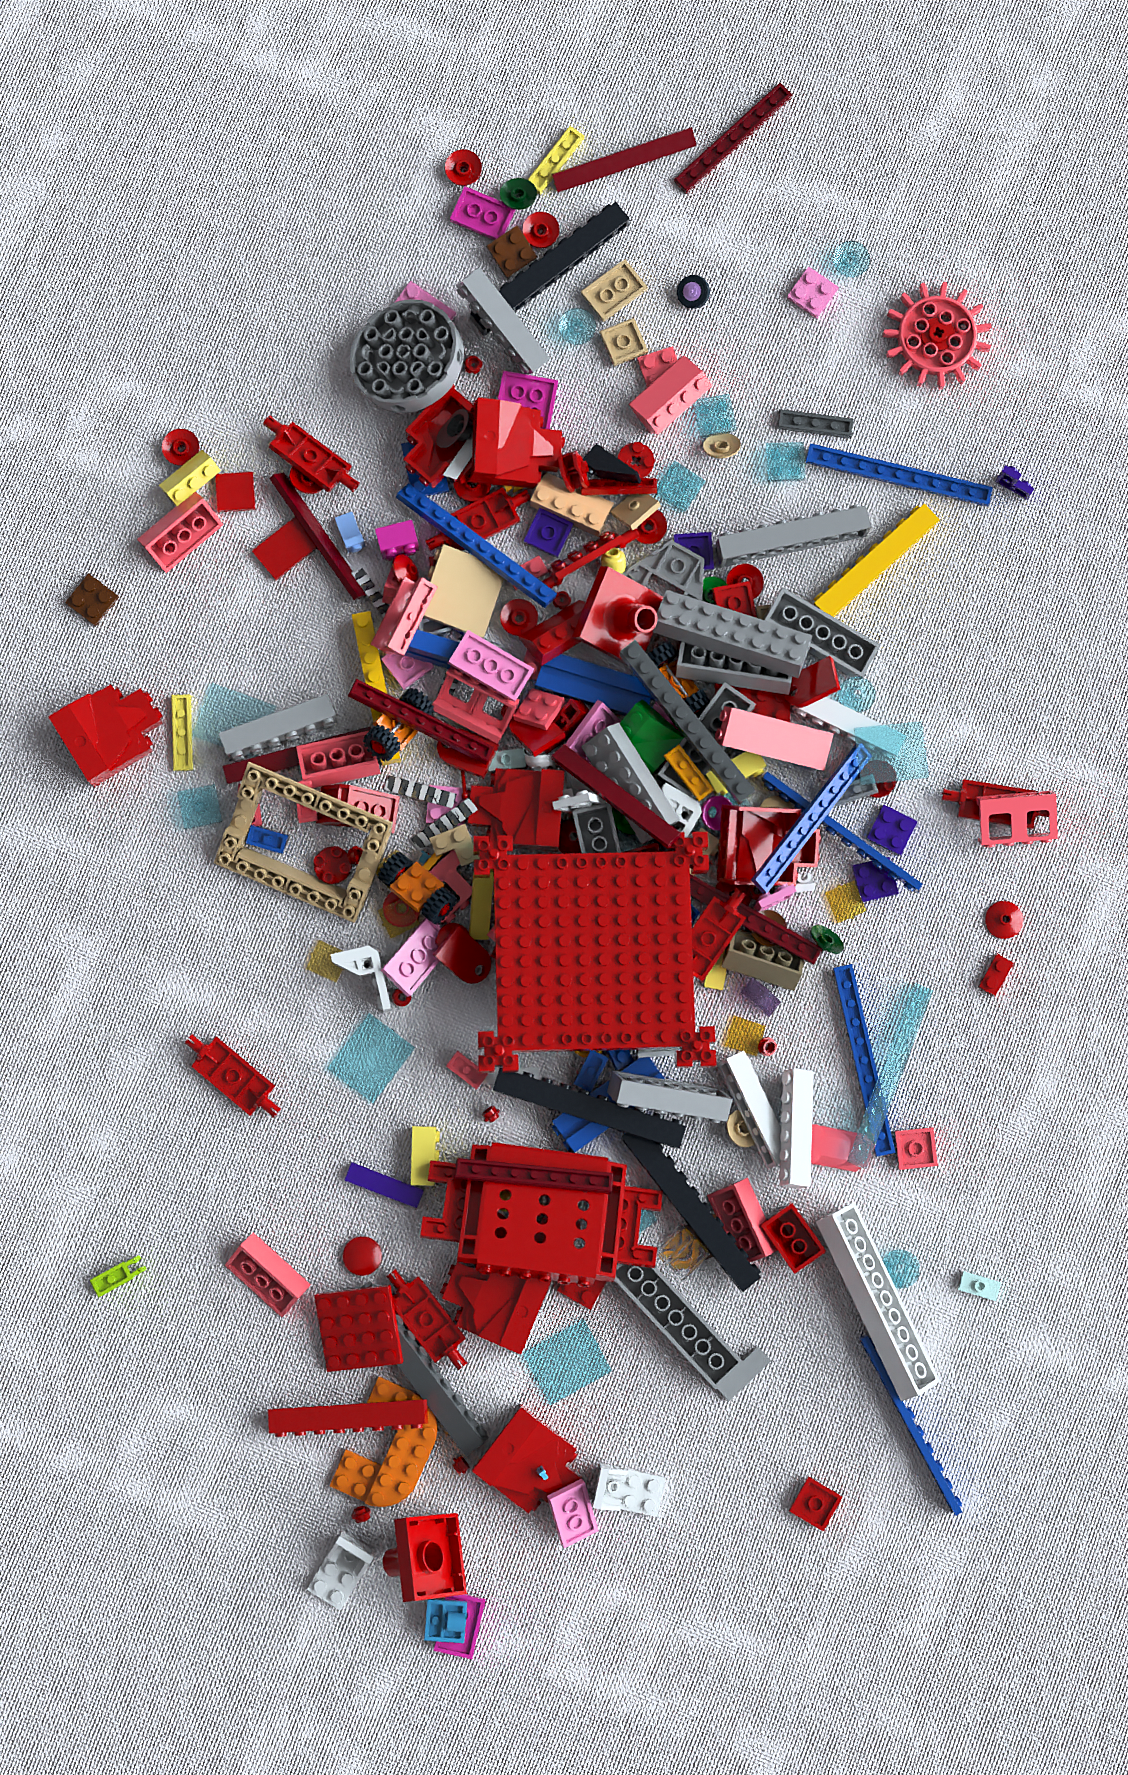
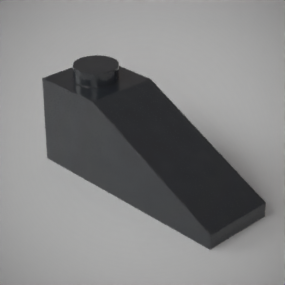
M597 443L583 458V461H586L589 471L587 473L591 476L594 474L600 479L637 484L641 482L637 471Z

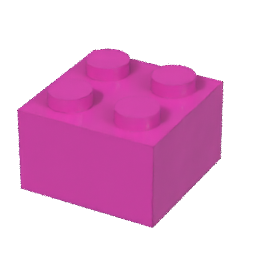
M412 520L375 529L383 560L391 561L399 554L411 556L416 554V551H419Z

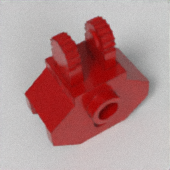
M577 451L560 455L558 457L560 474L570 493L580 487L588 488L587 472L589 469L587 462L583 461L582 456Z

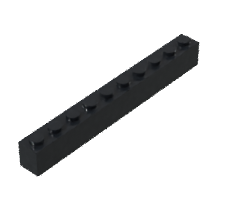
M614 202L612 205H606L602 212L597 216L593 215L586 225L576 228L573 231V235L569 238H563L556 248L546 251L543 258L539 261H533L526 271H520L510 283L506 282L500 287L499 293L516 313L628 227L630 218L617 202ZM471 311L470 320L481 334L486 336L491 330L489 328L486 329L480 322L481 317Z
M499 1068L493 1087L495 1092L680 1149L687 1127L683 1125L681 1120L672 1118V1121L665 1120V1116L654 1112L653 1115H649L644 1110L621 1107L617 1103L608 1102L609 1098L598 1095L595 1098L589 1096L590 1092L579 1089L576 1092L571 1090L572 1086L563 1083L557 1086L552 1084L553 1080L544 1077L538 1080L534 1078V1074L523 1071V1074L516 1072L502 1073V1068Z
M625 1133L621 1140L660 1190L663 1191L664 1195L741 1293L758 1281L761 1278L759 1268L754 1263L752 1265L747 1260L748 1254L743 1248L738 1249L735 1245L736 1239L730 1232L726 1233L722 1228L724 1227L723 1222L718 1217H713L710 1213L712 1209L706 1201L702 1203L698 1198L700 1193L697 1189L687 1184L688 1178L681 1170L679 1172L674 1167L676 1163L670 1155L665 1156L662 1152L663 1146L660 1143Z

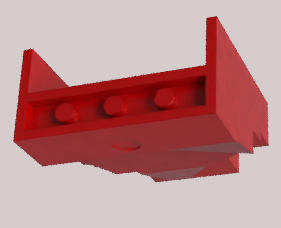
M454 384L442 398L426 407L405 430L406 439L415 446L403 458L406 465L405 468L412 475L414 473L418 475L419 481L427 487L429 485L432 489L445 477L443 476L444 472L467 441H458L447 448H440L436 443L438 432L458 409L464 408L467 410L471 420L474 417V412H470L473 404L456 391ZM472 457L458 478H451L454 482L459 481L463 484L471 474Z
M479 397L476 399L470 409V412H474L471 474L467 482L535 488L541 481L540 471L558 472L560 469L558 457L562 453V448H564L565 437H562L561 430L542 429L544 419L541 416V410L522 407L521 403Z
M110 684L92 695L87 694L48 716L87 781L93 787H96L153 752L150 747L153 745L148 735L145 737L143 735L162 725L163 723L160 718L163 716L157 707H152L151 702L153 699L147 691L144 693L140 688L123 698L124 696L119 688L114 689Z
M496 768L495 773H491V785H494V787L471 785V790H467L468 798L472 800L478 809L465 819L468 821V826L490 827L491 829L486 832V836H489V842L496 841L497 836L513 835V848L558 852L561 811L554 810L552 802L558 801V798L563 796L565 771Z
M722 804L717 881L735 885H755L751 879L800 817L801 809ZM820 829L814 831L775 882V886H782L786 883L788 886L792 884L796 886L798 879L797 867H818L820 859L819 843L821 841Z
M457 1262L456 1265L452 1264L447 1274L451 1276L448 1283L444 1282L440 1293L443 1294L442 1299L463 1307L462 1311L458 1309L455 1316L456 1326L513 1352L522 1354L552 1280L550 1282H541L538 1278L525 1280L515 1275L503 1277L499 1273L493 1272L491 1274H482L475 1270V1268Z
M520 1404L519 1409L478 1463L472 1468L473 1473L488 1485L494 1486L528 1514L531 1510L535 1512L541 1504L540 1498L549 1504L548 1495L580 1479L584 1481L579 1474L566 1465L567 1462L571 1464L578 1455L575 1453L577 1448L522 1404ZM541 1465L549 1477L546 1480L536 1471Z

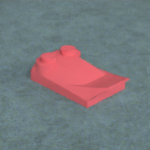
M812 1124L811 1164L857 1172L859 1169L869 1165L872 1143L863 1134Z

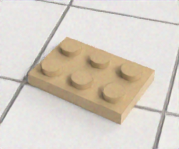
M624 259L583 289L581 295L604 323L647 291L648 287L627 260Z

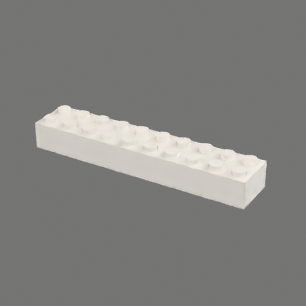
M855 1202L817 1220L816 1223L900 1400L904 1401L919 1396L940 1382Z

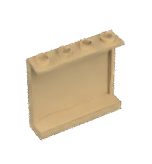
M443 544L440 549L437 548L433 558L436 560L435 565L430 567L427 575L430 577L429 582L436 585L437 589L423 617L464 633L469 630L484 638L504 578L475 556Z

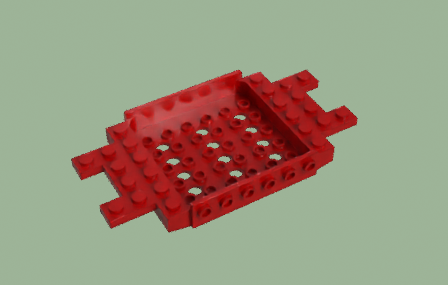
M492 1142V1146L472 1144L470 1159L613 1173L612 1193L608 1194L455 1179L456 1163L430 1160L428 1181L447 1184L443 1218L423 1216L420 1238L458 1242L457 1262L476 1264L475 1270L482 1274H491L493 1272L499 1273L503 1277L515 1275L525 1280L538 1278L541 1282L554 1280L563 1285L577 1283L580 1287H589L594 1284L595 1280L614 1282L617 1263L655 1268L657 1247L638 1245L641 1209L660 1212L663 1191L625 1186L627 1165L610 1162L607 1157ZM504 1190L509 1191L511 1198L509 1200H502L500 1192ZM543 1195L550 1199V1203L546 1206L539 1203V1198ZM580 1201H586L589 1204V1208L586 1211L578 1208ZM505 1209L508 1211L509 1216L506 1219H500L497 1216V1212ZM540 1214L546 1215L548 1222L543 1225L539 1224L536 1220L537 1216ZM582 1219L586 1221L587 1227L583 1230L576 1227L577 1220ZM503 1228L506 1231V1236L504 1238L496 1237V1229ZM542 1233L546 1240L540 1244L534 1240V1236ZM577 1238L585 1242V1246L581 1249L576 1248L573 1244Z

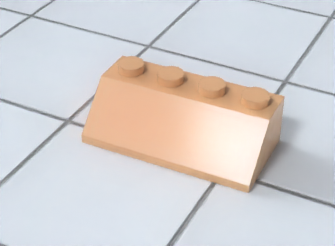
M547 472L538 483L530 500L531 507L538 510L542 508L574 523L573 526L599 537L614 505L613 502L598 495H582L581 488H577L574 492L570 493L563 479Z

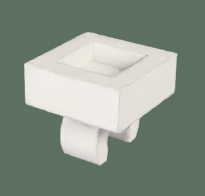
M809 871L806 872L807 876L804 879L800 878V873L798 872L796 886H794L796 892L815 891V883Z

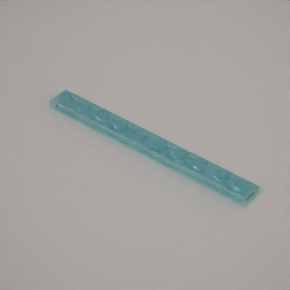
M914 983L847 1160V1162L863 1169H867L933 992V990Z

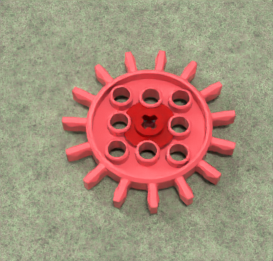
M943 282L939 289V296L929 297L925 283H922L919 287L922 299L915 303L905 292L901 294L900 299L908 310L905 314H901L896 310L890 309L887 316L900 322L898 330L885 329L882 333V337L897 338L898 347L887 351V358L902 354L907 361L898 372L900 376L905 374L910 367H913L920 371L917 386L921 387L925 381L926 374L937 375L938 388L943 390L945 374L953 372L960 385L965 382V375L960 369L965 363L976 371L980 370L982 364L974 359L971 354L974 349L989 352L991 345L978 342L977 333L990 331L991 323L975 324L973 316L979 314L983 308L982 304L974 306L969 311L961 304L966 298L968 290H962L958 298L954 300L946 297L947 282ZM924 308H931L933 310V313H925ZM941 316H948L950 321L943 322ZM916 324H923L925 330H918ZM958 324H965L967 329L960 330ZM911 339L915 340L917 346H910L908 341ZM950 340H957L959 346H952ZM925 348H932L934 354H927ZM942 356L950 357L951 362L945 363L942 360Z

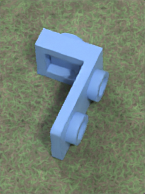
M349 512L336 517L335 521L347 552L354 553L362 550L365 547V543L353 513Z

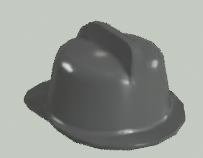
M461 408L455 411L440 429L436 438V443L440 448H447L453 443L465 441L471 436L473 420L469 418L467 410Z

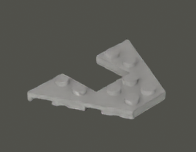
M673 540L656 549L622 573L643 586L647 585L652 574L684 591L683 595L702 601L704 558Z

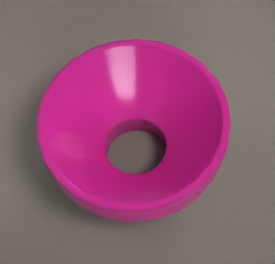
M717 795L709 797L703 803L701 819L706 827L712 830H720L722 804L732 805L729 799ZM711 807L716 809V815L713 818L708 814Z

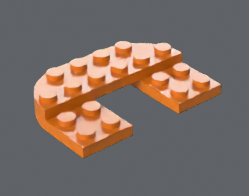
M379 1376L367 1403L422 1400L418 1393ZM427 1406L428 1423L423 1424V1428L411 1429V1425H403V1429L397 1430L382 1465L346 1449L330 1483V1487L375 1507L391 1506L404 1500L414 1490L434 1447L438 1431L436 1416Z

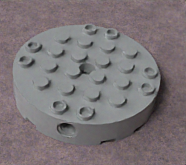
M411 299L389 304L390 307L381 312L378 310L367 320L368 323L364 328L358 331L350 351V369L357 386L374 405L394 413L418 411L442 398L459 376L464 358V346L461 335L448 315L430 302Z

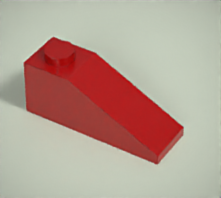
M570 699L559 711L553 722L564 731L566 737L545 750V753L548 754L571 737L590 710L582 701Z

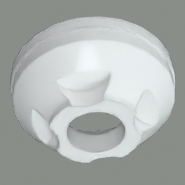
M552 755L525 756L526 764L533 771H541L542 769L552 770L557 765V763L551 760Z

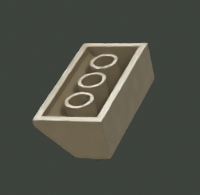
M738 929L726 947L722 961L723 968L795 991L802 976L804 964L803 959L778 945L767 947L759 944L754 940L750 932Z

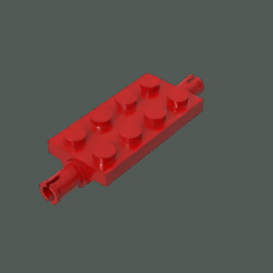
M271 415L264 420L263 425L276 434L269 448L329 493L338 483H342L352 492L358 488L360 482L348 475L352 466L293 421L288 426L282 425Z
M501 488L451 513V515L486 540L521 522L516 509L518 506L530 501L531 497L527 494L528 491L526 489L511 497L506 494L504 488ZM441 531L432 538L425 540L430 551L443 544H448V546L460 551L465 550Z
M630 529L621 535L612 531L600 534L599 539L593 542L591 540L583 545L584 548L579 551L573 550L568 553L567 558L562 561L559 559L551 563V567L547 569L550 577L541 582L549 588L558 587L562 584L563 578L607 551L613 548H625L626 544L639 538L637 530Z
M963 779L960 791L943 788L941 800L958 803V818L980 821L976 797L1037 791ZM1048 810L1029 811L1027 813V829H1034L1036 817H1049ZM1009 813L992 814L989 816V823L1011 826V815Z
M738 888L735 889L727 902H723L714 896L692 927L693 976L701 981L706 978L746 919L737 910V907L746 896L744 892H741L738 896L740 893Z
M194 1034L189 1036L194 1044L188 1039L185 1041V1044L194 1050L198 1056L191 1067L249 1116L260 1107L271 1115L272 1118L277 1114L271 1108L277 1113L280 1112L281 1108L268 1098V1095L276 1086L217 1036L209 1045L203 1044Z
M397 1269L392 1271V1274L387 1275L386 1277L397 1290L396 1294L392 1296L395 1311L432 1360L436 1363L442 1357H448L457 1368V1371L462 1366H465L468 1362L459 1353L457 1346L466 1337L422 1279L418 1276L410 1283H406Z

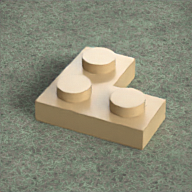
M465 824L429 838L436 857L455 850L461 867L473 863L474 859H479L478 855H473V842Z

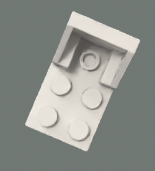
M566 770L563 785L564 796L559 797L558 801L552 802L554 810L572 814V810L607 803Z
M665 783L662 792L680 819L673 827L677 828L679 832H684L685 838H688L702 813L700 803Z
M364 946L330 954L334 965L361 979L376 976L372 977L374 988L379 990L380 996H376L380 1009L383 1008L384 1012L393 1011L385 975L381 971L383 967L381 957L377 950L370 946ZM366 963H369V968H365Z
M600 1463L592 1500L593 1508L617 1511L623 1509L657 1517L665 1477Z
M342 1531L307 1590L338 1610H341L374 1558L376 1551Z

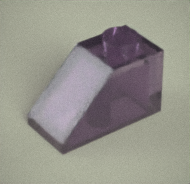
M753 977L739 993V995L768 1017L772 1015L781 1003L772 992Z

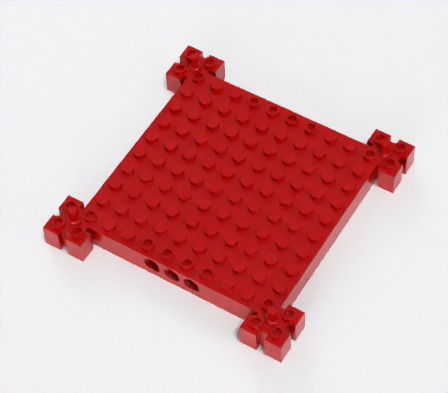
M680 832V838L667 849V852L512 855L513 835L497 836L496 841L489 842V836H473V855H479V859H474V878H490V872H493L497 1037H494V1031L478 1032V1050L484 1049V1055H478V1073H494L495 1067H502V1073L518 1072V1054L512 1055V1053L680 1049V1051L674 1053L675 1068H691L693 1062H698V1068H712L716 1066V1050H710V1044L716 1042L715 1026H699L697 1032L695 1031L690 868L691 874H707L709 871V855H703V851H706L708 848V832H692L690 838H685L684 832Z

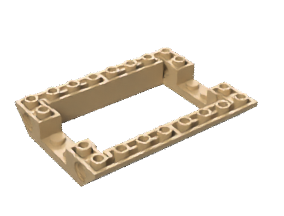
M248 762L237 794L239 799L233 817L223 834L214 863L355 923L369 894L391 835L393 822ZM264 789L368 833L371 829L364 841L362 855L347 890L334 884L324 883L313 875L244 847Z

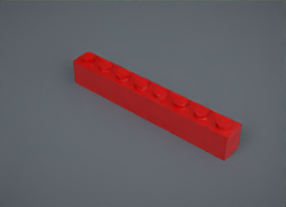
M427 1399L268 1409L269 1434L275 1433V1437H285L287 1432H294V1436L306 1435V1431H314V1435L326 1434L325 1430H333V1434L345 1433V1429L351 1428L352 1432H364V1428L372 1427V1431H382L384 1426H391V1430L403 1429V1425H411V1429L423 1428V1424L428 1423Z

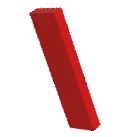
M641 478L640 484L607 479H588L589 487L586 489L581 487L582 495L657 494V478Z

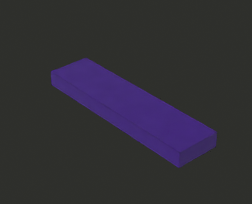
M351 1162L345 1177L347 1182L414 1208L418 1207L424 1192L423 1189Z

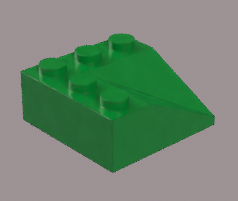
M643 699L636 703L620 722L621 727L652 776L666 761L664 755L679 745L684 739L681 732Z

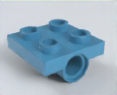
M427 1599L424 1640L464 1643L467 1601Z

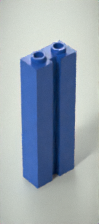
M416 630L404 656L449 669L451 665L448 662L460 642Z
M560 654L541 666L535 684V689L567 699L582 701L586 705L593 706L599 700L613 713L626 716L640 700L643 699L648 704L651 699L654 700L637 677L564 654Z
M650 1057L639 1058L621 1071L665 1079ZM610 1080L589 1095L595 1098L598 1095L609 1098L608 1102L616 1104L607 1093ZM629 1105L627 1108L634 1109L635 1106ZM565 1113L552 1121L554 1125L551 1126L557 1136L561 1134L565 1139L562 1143L569 1152L572 1150L574 1153L609 1128Z

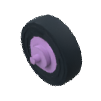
M699 275L684 277L677 286L678 300L689 309L702 307L710 297L708 282Z

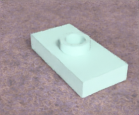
M524 748L497 751L488 771L495 772L496 768H526Z
M963 1271L958 1290L996 1301L1001 1282Z

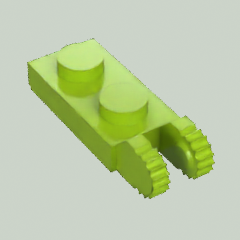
M140 1255L127 1262L124 1261L89 1280L98 1298L147 1270L145 1266H141L131 1273L128 1268L129 1265L141 1260Z

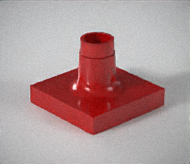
M600 566L572 637L626 665L620 657V651L634 640L646 651L653 634V629L657 624V612L663 596L610 567Z
M458 1513L394 1519L397 1547L388 1549L384 1553L383 1568L388 1576L400 1577L403 1602L467 1594Z

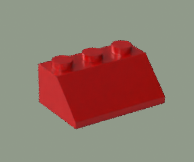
M791 1202L760 1225L794 1274L826 1252Z

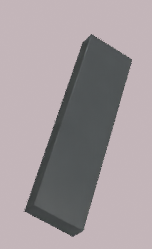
M779 409L777 429L851 439L854 419Z

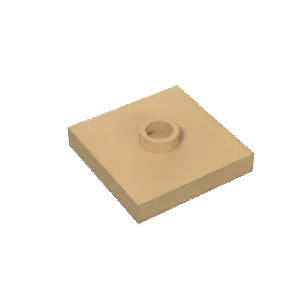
M634 318L599 331L613 367L648 353Z
M630 494L610 512L616 519L634 530L661 505L659 501L649 494Z

